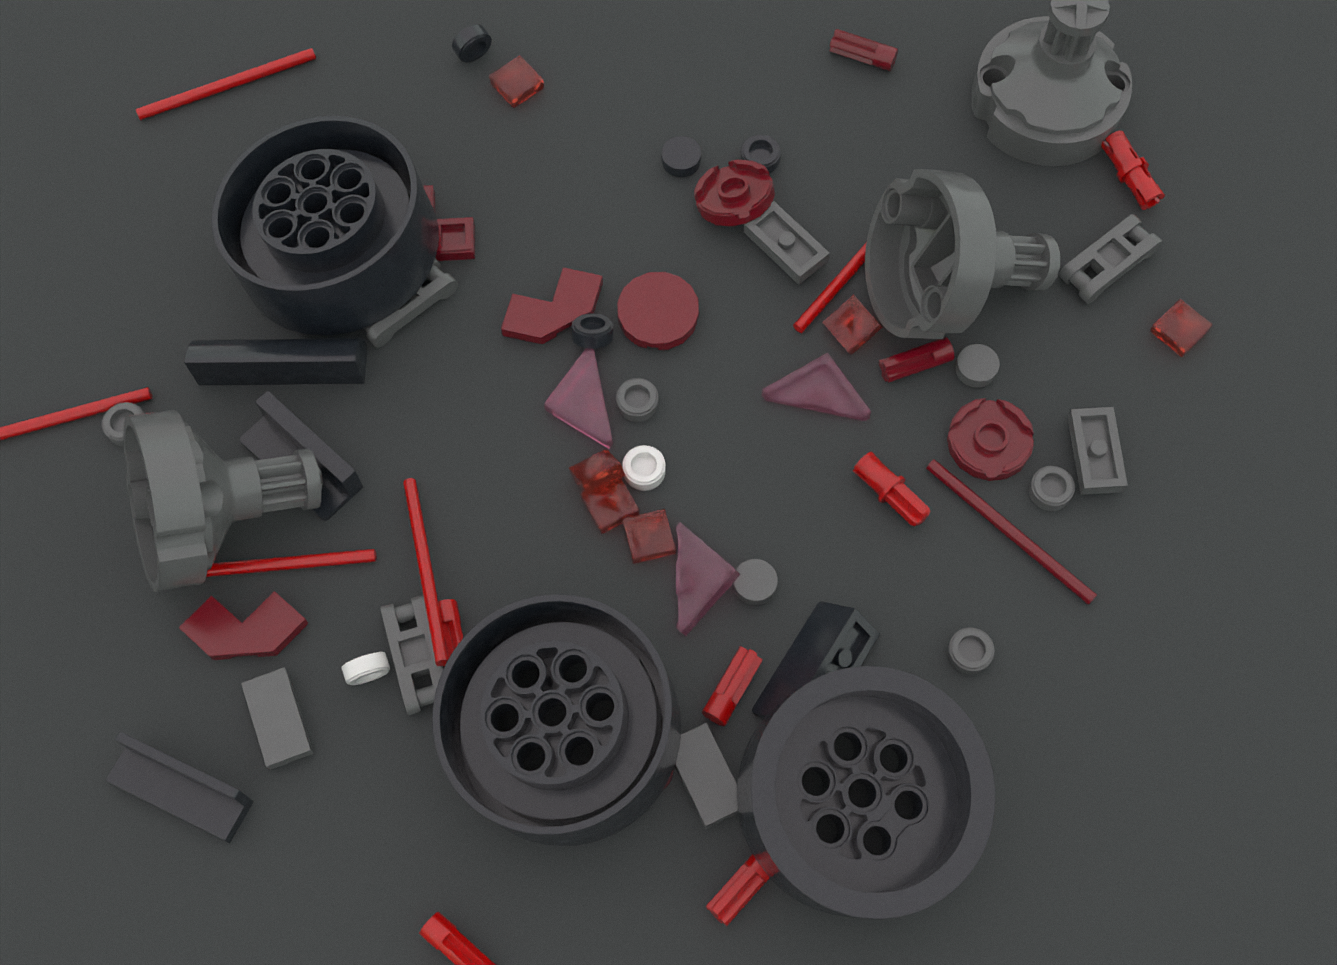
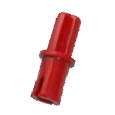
M872 451L864 455L854 466L853 472L879 495L878 501L880 503L887 502L911 526L920 525L929 516L930 508L904 484L905 478L902 475L897 477Z

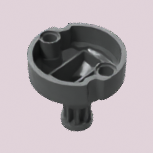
M1051 0L1048 9L1049 16L1033 17L1013 23L997 33L986 45L980 57L971 90V107L976 118L987 122L989 126L987 138L998 149L1026 163L1041 166H1065L1079 163L1096 155L1103 150L1101 144L1103 141H1106L1105 138L1118 131L1131 99L1132 76L1129 66L1124 62H1119L1118 56L1113 51L1115 44L1100 32L1108 18L1110 9L1108 0Z
M914 169L910 179L896 178L888 186L874 211L868 231L865 252L866 284L874 312L889 332L902 338L943 339L945 333H962L975 321L981 312L990 289L1009 285L1021 286V288L1027 291H1045L1054 283L1060 268V251L1057 242L1052 236L1045 233L1013 236L1002 230H996L995 219L989 200L975 180L963 173L928 169Z
M177 410L136 414L125 417L123 446L127 467L126 480L141 561L147 580L154 592L203 584L206 580L207 571L211 569L233 522L260 518L264 512L301 507L305 511L320 507L323 484L322 473L312 450L309 448L295 450L293 455L254 460L251 456L224 460L208 446L185 420H182Z

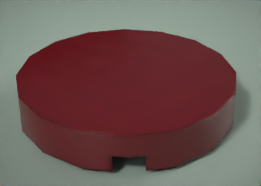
M737 159L729 161V166L719 169L717 165L709 169L699 179L694 189L698 212L706 221L720 226L746 224L760 217L771 206L775 197L774 184L769 171L764 165L751 160Z
M648 272L634 278L623 288L617 302L618 323L624 335L637 346L646 349L649 346L652 348L658 347V350H669L683 344L694 333L699 318L698 297L692 286L681 277L667 272Z
M986 398L975 399L962 406L952 418L947 436L950 455L958 467L972 477L987 481L1007 479L1020 472L1032 454L1034 446L1032 423L1021 409L1009 401L1001 399L985 401Z

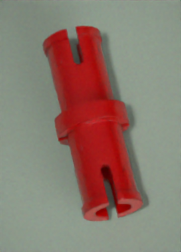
M1116 131L1106 137V141L1102 142L1101 147L1117 169L1116 176L1121 183L1125 182L1128 188H1130L1142 210L1149 209L1158 204L1160 199L1165 197V194L1148 171L1149 164L1145 158L1138 156L1123 131Z

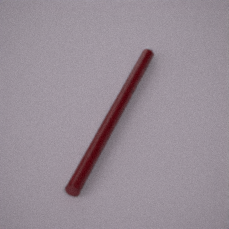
M933 459L926 469L1085 603L1089 605L1097 596L1096 593L939 462Z

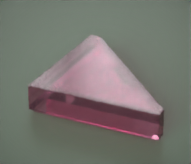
M586 348L546 400L544 407L547 412L610 449L613 445L595 353L594 349Z
M828 353L762 390V397L765 401L866 421L871 415L870 409Z
M679 523L676 526V531L678 532L676 594L678 595L679 620L676 628L687 636L739 577L740 573L682 523Z

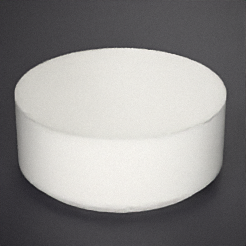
M646 445L637 446L631 449L623 459L624 478L631 487L637 490L647 491L654 489L661 484L665 477V459L662 453L654 447Z
M376 652L355 658L341 667L345 681L349 685H359L373 681L386 675L390 670L385 652Z

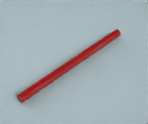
M310 48L137 108L136 112L139 119L142 120L315 60L316 56L313 49Z
M866 243L793 324L797 332L803 333L865 263Z
M147 387L0 427V440L103 413L119 403L128 402L136 404L151 400L152 393L150 388Z
M408 478L403 481L434 658L437 666H445L449 657L417 483L414 478Z
M375 549L220 562L213 563L211 569L207 571L206 577L376 562L377 557Z

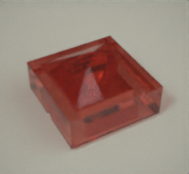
M520 55L489 75L491 85L503 95L513 108L544 88L543 79Z
M854 294L838 310L834 311L822 322L851 355L883 328Z
M1179 299L1153 324L1150 332L1183 357L1209 332L1212 324L1183 300Z
M607 449L569 467L574 481L589 495L625 476L621 463Z
M619 474L580 493L583 503L601 534L640 515L637 504Z
M665 509L623 518V526L633 564L676 554Z

